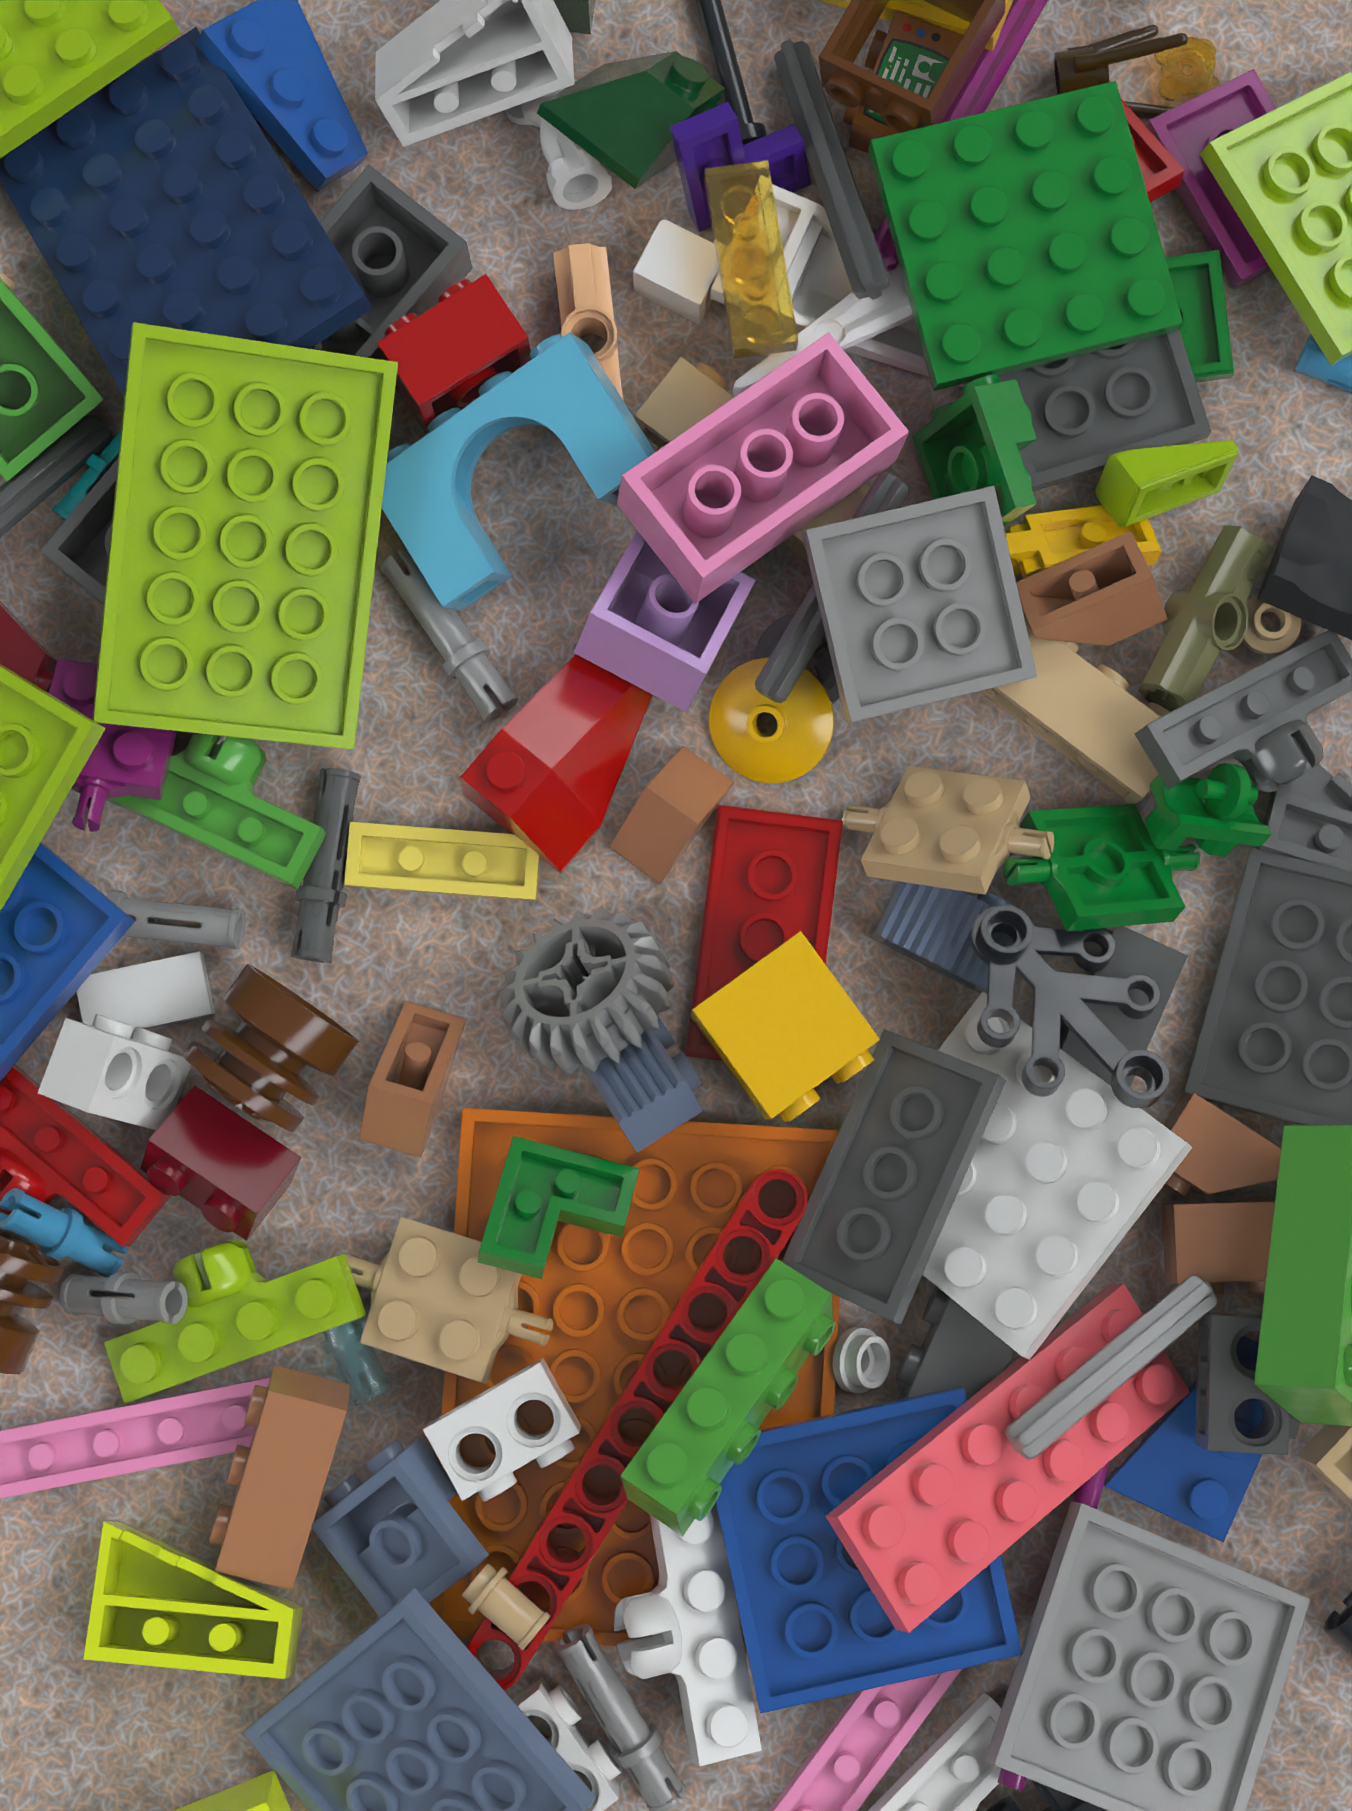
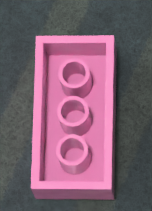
M828 332L624 473L621 477L617 505L696 604L896 462L909 431Z

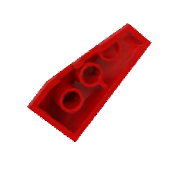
M575 654L497 733L460 776L463 795L510 834L516 835L538 853L541 859L562 874L601 828L609 808V803L621 773L625 768L632 745L653 694Z

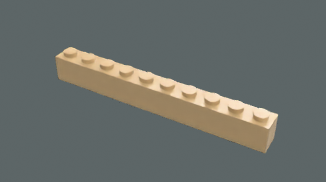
M680 357L634 417L649 443L659 450L734 397L726 391L728 387L726 381L711 367L703 363H698L694 367L684 358ZM863 484L782 543L809 563L802 532L852 519L870 487L867 484ZM1023 611L1037 677L979 692L1125 802L1137 804L1149 792V784L1158 775V772L1136 738L1135 733L1145 725L1170 712L1153 702H1150L1147 706L1127 692L1130 686L1119 673L1103 664H1099L1095 668L1076 653L1079 647L1075 642L1035 638Z

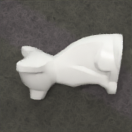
M561 90L506 109V115L511 122L518 125L540 127L542 151L549 163L546 179L553 199L559 207L567 210L583 209L595 206L606 198L612 189L611 173L607 172L603 164L537 114L540 104Z

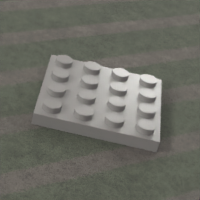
M1071 1502L1022 1647V1655L1019 1656L984 1761L1108 1811H1246L1310 1599L1090 1506Z

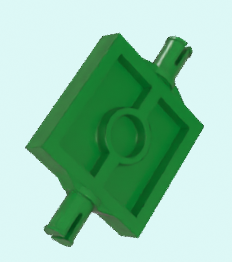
M1124 804L1028 811L1020 823V828L1052 831L1054 834L1053 852H1050L1051 856L1049 859L1036 856L1017 859L1008 858L1003 864V877H1009L1006 881L1009 886L1028 883H1040L1045 886L1068 932L1174 922L1186 906L1173 882L1172 871H1195L1200 863L1199 851L1194 852L1197 847L1193 844L1179 846L1175 851L1158 849L1153 844L1136 805Z

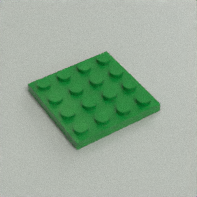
M1116 81L870 141L868 147L870 159L896 249L897 259L933 391L969 383L988 375H1001L1178 331L1182 326L1181 313Z

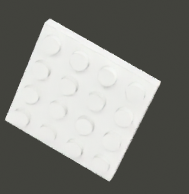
M982 992L938 1051L996 1073L1003 1077L1006 1083L923 1275L1018 1354L1030 1360L1192 1147L1141 1108H1131L1120 1102L1109 1084L1060 1048L1059 1058L1065 1066V1077L1059 1088L1052 1095L1045 1097L1031 1094L1024 1087L1021 1074L1026 1062L1031 1057L1032 1027L1020 1019L1019 1030L1009 1045L995 1048L985 1044L977 1032L978 1021L983 1010L987 1007V994ZM992 1017L987 1020L989 1027L994 1032L1006 1033L1010 1031L1008 1023L1002 1018ZM1038 1065L1032 1068L1035 1078L1039 1081L1046 1083L1054 1080V1075L1048 1067Z

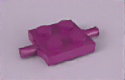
M58 658L49 694L92 719L98 664ZM98 723L106 729L71 788L80 793L72 824L76 828L85 831L88 821L89 832L98 831L101 826L100 821L106 798L130 795L161 800L177 731Z

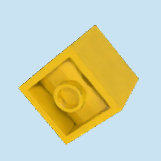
M801 931L696 1006L690 1014L692 1020L765 1120L772 1119L779 1114L784 1122H790L821 1099L813 1088L830 1076H832L837 1084L843 1083L874 1061V1058L867 1049L880 1040Z

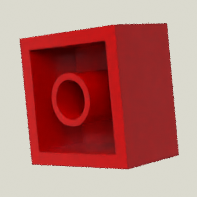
M487 274L473 282L469 279H464L451 285L440 295L437 305L419 316L411 313L399 318L386 329L384 333L385 338L377 342L383 360L398 362L395 389L426 435L430 433L428 425L437 416L452 408H460L462 410L479 398V388L490 378L505 371L514 373L532 360L530 357L531 351L528 335Z

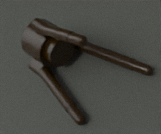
M1149 25L1090 45L1067 48V51L1054 53V74L1057 95L1109 83L1108 65L1184 46L1188 42V36L1185 33H1178L1147 40L1155 37L1159 32L1156 25ZM1124 101L1135 115L1140 118L1152 119L1175 108Z

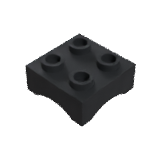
M1311 475L1293 503L1257 599L1352 640V500L1339 492L1333 484Z

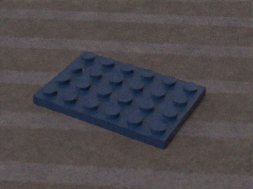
M197 27L107 84L0 159V182L123 396H125L131 326L133 322L310 349L373 308L224 70L210 63L195 45L200 36Z

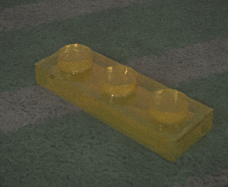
M768 160L706 168L704 183L733 358L796 351L799 340Z

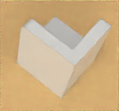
M661 220L633 270L634 292L700 325L713 300L710 299L711 287L728 250L668 220Z

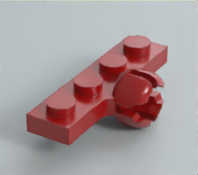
M14 1065L0 1081V1201L13 1188L23 1190L25 1194L46 1204H49L54 1198L63 1196L117 1243L124 1247H130L171 1196L154 1186L147 1175L62 1103L38 1094L40 1085L17 1065ZM0 1208L1 1213L8 1216L11 1214L10 1211Z

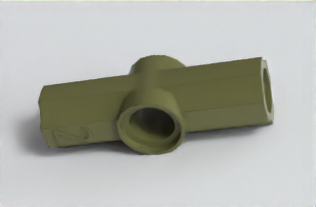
M1224 526L1191 589L1178 590L1169 597L1164 607L1168 620L1162 622L1166 637L1138 689L1149 703H1156L1172 712L1195 700L1220 650H1233L1243 641L1248 629L1249 620L1245 602L1272 551V548L1262 536L1255 535L1242 526Z

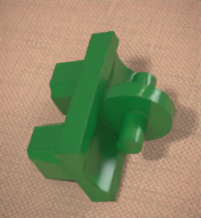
M1218 764L1211 770L1207 779L1191 777L1170 789H1167L1159 774L1149 784L1157 806L1145 818L1144 823L1153 844L1158 849L1175 851L1189 837L1195 838L1198 847L1208 855L1225 857L1237 844L1261 847L1272 835L1269 827L1261 823L1254 812L1253 804L1257 801L1258 790L1255 786L1251 785L1249 775L1245 769L1237 764Z

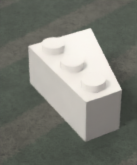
M440 0L376 51L375 101L403 147L575 85L572 36L554 0Z

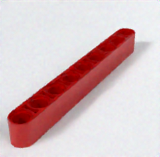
M769 1169L758 1174L750 1182L506 1578L515 1587L526 1581H535L542 1584L550 1596V1603L542 1611L544 1613L547 1612L551 1617L523 1651L514 1640L485 1616L482 1617L474 1630L467 1649L503 1690L512 1687L524 1672L628 1502L622 1480V1485L615 1495L608 1498H598L586 1489L584 1475L590 1468L597 1465H606L612 1467L621 1476L646 1441L635 1442L627 1439L621 1433L619 1428L621 1415L631 1408L641 1407L654 1415L658 1424L771 1264L777 1259L803 1217L807 1207V1191L803 1182L795 1174L783 1169ZM774 1179L786 1181L794 1192L795 1202L793 1207L782 1217L767 1216L762 1212L758 1204L760 1189L765 1183ZM738 1236L753 1238L760 1248L761 1257L758 1265L747 1273L731 1271L723 1260L725 1246L731 1239ZM702 1293L718 1295L726 1304L724 1320L712 1329L697 1327L688 1315L691 1301ZM677 1350L683 1352L692 1364L689 1377L678 1385L662 1383L656 1377L653 1370L656 1358L665 1351ZM561 1523H571L583 1531L586 1544L576 1554L563 1555L552 1547L549 1541V1532ZM489 1640L503 1641L512 1649L514 1662L509 1667L494 1670L487 1667L481 1661L478 1648L482 1643Z

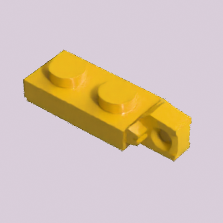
M1103 505L1025 515L1023 523L1009 527V532L1005 533L1014 575L1016 577L1021 573L1023 579L1128 531L1132 532L1148 566L1156 565L1162 552L1149 519L1126 527H1119Z

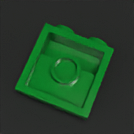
M988 375L966 384L962 388L964 395L957 401L947 403L932 411V421L914 434L912 439L933 500L995 486L1003 526H1005L1037 504L1032 491L1030 474L1024 467L1019 453L1037 438L1032 426L1030 410L1024 403L1017 380L1000 382L998 375Z

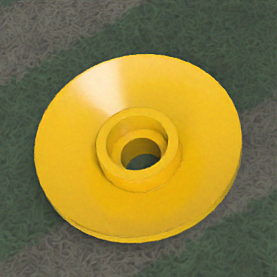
M769 657L754 659L738 666L723 679L716 689L710 705L709 729L717 752L730 768L750 780L776 784L789 782L803 776L823 758L833 737L834 710L826 688L807 668L803 670L786 701L783 703L774 702L760 694L755 689V681ZM767 712L776 718L778 727L775 734L766 735L758 729L757 717L760 713Z

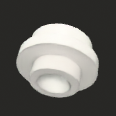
M853 1327L846 1330L837 1341L833 1353V1373L838 1385L847 1392L859 1394L879 1387L885 1381L890 1369L891 1359L888 1345L882 1338L876 1336L874 1332L867 1328Z

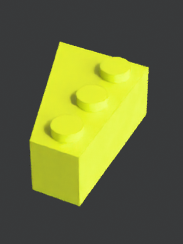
M103 1521L83 1660L286 1679L295 1675L303 1607L240 1577L216 1572V1566L121 1522Z

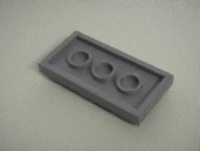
M884 1029L872 1055L874 1061L868 1064L809 1198L804 1215L798 1223L782 1262L830 1293L901 1324L1006 1080L996 1073Z

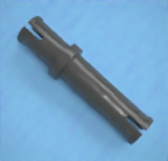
M322 768L319 774L318 797L313 823L322 827L327 834L304 876L303 885L299 886L298 890H296L295 900L299 901L300 904L296 935L294 936L290 957L305 961L331 963L339 908L345 907L347 894L342 892L343 877L347 859L349 826L354 818L355 800L361 775L342 769Z

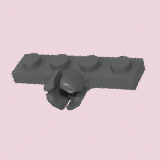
M1327 630L1145 725L1135 733V736L1167 789L1180 784L1224 759L1234 758L1242 763V767L1248 773L1250 780L1257 789L1263 793L1276 791L1279 789L1276 783L1289 784L1304 775L1310 765L1313 768L1318 766L1323 760V747L1308 725L1307 716L1352 691V658L1338 635Z

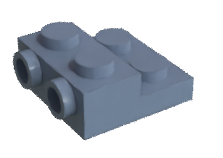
M420 1438L406 1449L396 1439L365 1464L373 1474L365 1482L362 1483L355 1473L324 1497V1500L331 1509L312 1524L314 1532L379 1617L413 1588L421 1594L427 1603L431 1602L489 1556L448 1502L457 1494V1491L448 1474Z

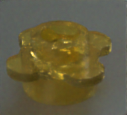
M1188 37V42L1184 46L1155 53V61L1161 65L1162 80L1158 84V93L1163 99L1173 102L1178 100L1180 96H1199L1219 86L1218 78L1213 75L1216 66V48L1212 42L1203 38ZM1185 65L1190 66L1192 73L1189 75L1184 74L1181 67Z

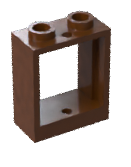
M851 0L819 55L822 87L826 89L827 93L834 100L842 105L851 108L861 105L880 114L888 126L900 133L942 123L1004 16L1006 0H923L970 23L927 99L853 63L889 0Z

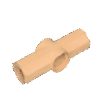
M591 243L568 245L563 250L553 252L561 335L564 337L571 333L580 338L586 334H596L606 341L605 346L599 352L594 353L624 401L607 248L595 246Z

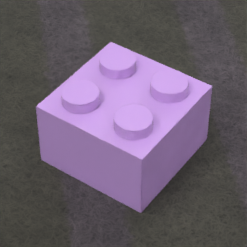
M636 531L592 608L574 653L687 712L756 580L739 572L695 604L641 534Z

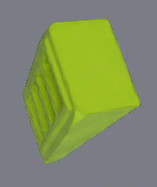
M1233 440L1117 452L1109 455L1095 489V494L1119 527H1126L1219 493L1238 455L1239 448Z

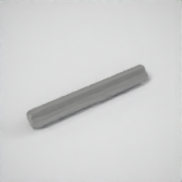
M1196 1275L1186 1278L1013 1421L1005 1432L1012 1448L1027 1460L1035 1459L1216 1307L1217 1299L1211 1285Z

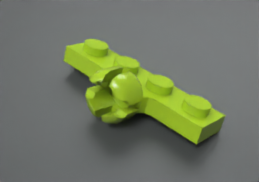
M230 1240L205 1248L201 1252L187 1255L175 1263L172 1271L176 1282H181L184 1285L188 1295V1306L180 1321L173 1324L160 1321L106 1341L104 1345L124 1404L359 1319L366 1316V1312L345 1253L276 1279H264L256 1271L248 1245L241 1240Z

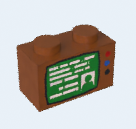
M896 11L888 33L877 29L864 66L873 69L872 73L927 99L963 35ZM858 105L856 108H846L843 122L852 125L849 147L869 154L868 147L872 139L900 133L888 126L880 114L861 105Z

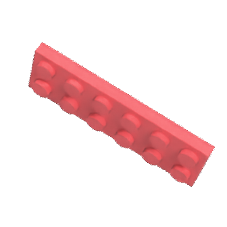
M1110 1284L1054 1329L1030 1360L1021 1356L825 1516L897 1631L910 1633L1190 1393L1164 1350L1035 1459H1025L1010 1445L1005 1432L1013 1421L1143 1315L1125 1284Z

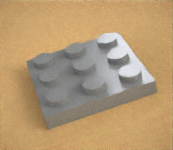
M995 486L816 527L802 532L846 723L1037 677Z

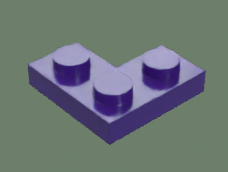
M726 102L670 126L688 212L698 232L745 213L760 179L790 192H795L811 185L804 139L794 124L743 145L738 118L729 103Z

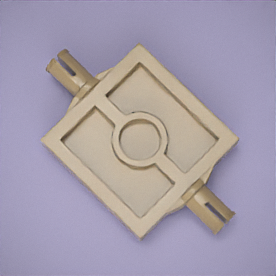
M908 766L892 799L886 806L879 809L848 804L846 806L847 810H844L843 827L845 830L874 833L861 858L867 877L986 895L997 869L1014 853L1049 859L1051 856L1050 852L1052 853L1054 849V834L1052 831L1020 828V819L1030 800L1025 780Z
M400 1217L390 1251L380 1265L345 1254L350 1268L363 1272V1275L352 1272L355 1284L372 1290L371 1309L360 1343L465 1378L488 1383L497 1351L508 1339L509 1334L538 1343L543 1347L546 1346L550 1335L528 1329L526 1325L552 1331L553 1319H547L518 1309V1285L522 1274L478 1263V1254L482 1242L417 1221Z

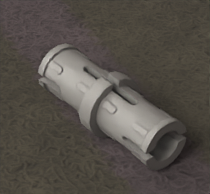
M116 1272L110 1277L86 1276L73 1273L62 1283L60 1303L67 1314L105 1316L113 1324H131L137 1319L156 1320L173 1324L180 1321L184 1316L188 1306V1295L186 1288L181 1282L142 1280L140 1276L133 1272ZM115 1296H116V1297H128V1298H134V1299H133V1300H128V1299H115V1298H113V1297H115Z

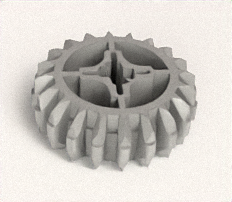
M601 907L591 918L577 910L572 921L562 924L554 919L553 930L544 936L532 933L534 945L529 950L515 951L518 966L503 972L507 987L498 993L504 1008L501 1014L505 1019V1026L514 1037V1040L525 1054L528 1053L532 1059L536 1058L548 1070L558 1065L570 1075L581 1063L593 1072L597 1070L603 1058L609 1057L620 1063V1051L629 1045L642 1049L640 1035L644 1031L659 1030L658 1016L656 1014L671 1008L667 992L674 987V984L672 982V973L669 970L670 965L667 962L668 956L652 931L645 927L641 921L635 922L624 911L613 916Z

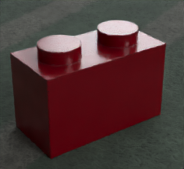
M194 1085L148 1140L140 1169L147 1173L149 1180L162 1192L171 1196L179 1195L199 1208L204 1218L212 1226L223 1232H234L247 1241L290 1186L301 1157Z

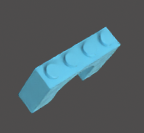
M571 333L564 337L561 334H557L545 339L530 352L531 361L514 373L505 371L490 378L479 388V398L462 410L460 408H452L437 416L428 425L430 433L412 446L402 444L388 451L382 509L444 608L462 611L513 577L475 514L471 496L472 477L476 464L484 450L497 437L509 430L522 426H544L549 428L565 445L598 500L614 506L617 505L622 475L655 453L589 345Z

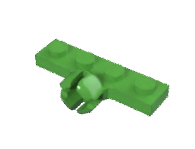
M193 733L185 750L176 756L171 755L161 800L130 795L106 798L107 801L296 890H298L327 834L322 827L254 796L253 785L267 759L265 752L259 748V745L248 738Z

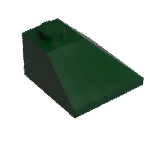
M677 51L603 64L574 82L575 85L561 90L542 102L537 114L636 189L677 160L670 126L716 107L725 88L708 76L706 69L700 63L691 58L683 57Z

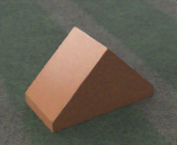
M682 746L645 787L609 848L661 884L734 782L689 749Z

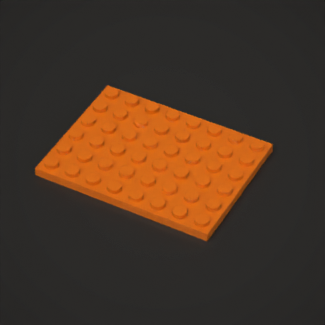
M462 1108L454 1222L455 1234L482 1242L513 1136L635 1167L640 1170L622 1237L558 1221L542 1279L521 1275L518 1285V1309L547 1319H553L552 1331L526 1325L528 1329L550 1335L546 1346L543 1347L538 1343L509 1334L508 1339L497 1351L488 1383H481L444 1371L441 1416L543 1357L581 1424L579 1434L570 1438L575 1449L559 1460L543 1468H540L536 1459L513 1471L517 1479L513 1486L483 1502L478 1492L463 1501L457 1493L448 1501L489 1554L475 1569L429 1602V1605L457 1637L471 1638L484 1616L478 1610L472 1615L468 1611L471 1604L462 1597V1594L487 1564L491 1565L498 1572L504 1567L508 1571L504 1578L508 1577L750 1182L758 1174L766 1170L783 1169L795 1174L803 1182L807 1191L808 1203L839 1130L687 1121L637 1153L615 1117ZM774 1179L765 1183L758 1195V1204L762 1212L770 1217L786 1215L792 1209L795 1202L792 1187L786 1181ZM795 1230L793 1231L792 1235L790 1236L784 1248L777 1257V1259L781 1262L784 1258V1255L791 1242ZM738 1236L731 1239L723 1252L725 1265L731 1271L737 1273H747L753 1270L758 1265L761 1257L758 1243L748 1236ZM702 1293L691 1301L688 1315L697 1327L712 1329L724 1320L726 1304L718 1295ZM832 1294L833 1320L836 1321V1326L827 1344L818 1355L814 1356L810 1353L796 1373L799 1375V1379L788 1400L779 1410L772 1408L758 1429L762 1430L834 1414L835 1377L833 1373V1353L838 1341L839 1296ZM668 1350L656 1358L653 1370L656 1377L662 1383L678 1385L689 1377L692 1364L683 1352ZM528 1400L518 1407L517 1419L520 1426L526 1432L542 1434L553 1426V1412L543 1401ZM641 1407L625 1411L619 1419L621 1433L627 1439L635 1442L646 1440L657 1425L654 1415ZM472 1433L461 1439L460 1453L469 1465L485 1467L495 1460V1447L487 1436ZM438 1458L439 1464H440V1465L442 1466V1468L444 1469L443 1465L441 1464V1462H440V1460H439V1458ZM597 1465L590 1468L584 1475L586 1489L598 1498H608L615 1495L622 1485L619 1474L612 1467L606 1465ZM628 1500L542 1642L554 1643L558 1638H561L565 1643H568L562 1634L570 1628L584 1623L591 1626L593 1634L601 1646H617L618 1642L631 1639L628 1637L626 1629L614 1632V1611L621 1599L651 1592L658 1585L659 1568L649 1513ZM561 1523L549 1532V1541L552 1547L563 1555L576 1554L586 1544L583 1531L571 1523ZM526 1581L516 1587L541 1610L545 1609L550 1603L549 1593L540 1583ZM742 1631V1637H743V1643H744L745 1654H747L746 1645H745L744 1636H743V1631Z

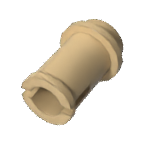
M487 1564L464 1591L462 1597L471 1604L468 1611L472 1615L476 1610L480 1611L501 1631L514 1640L523 1651L551 1616L539 1609L521 1591L504 1578L508 1572L504 1567L498 1572L491 1565Z

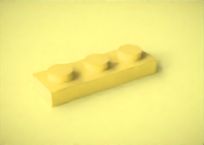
M350 822L344 885L349 888L537 902L540 857L538 853L514 834Z

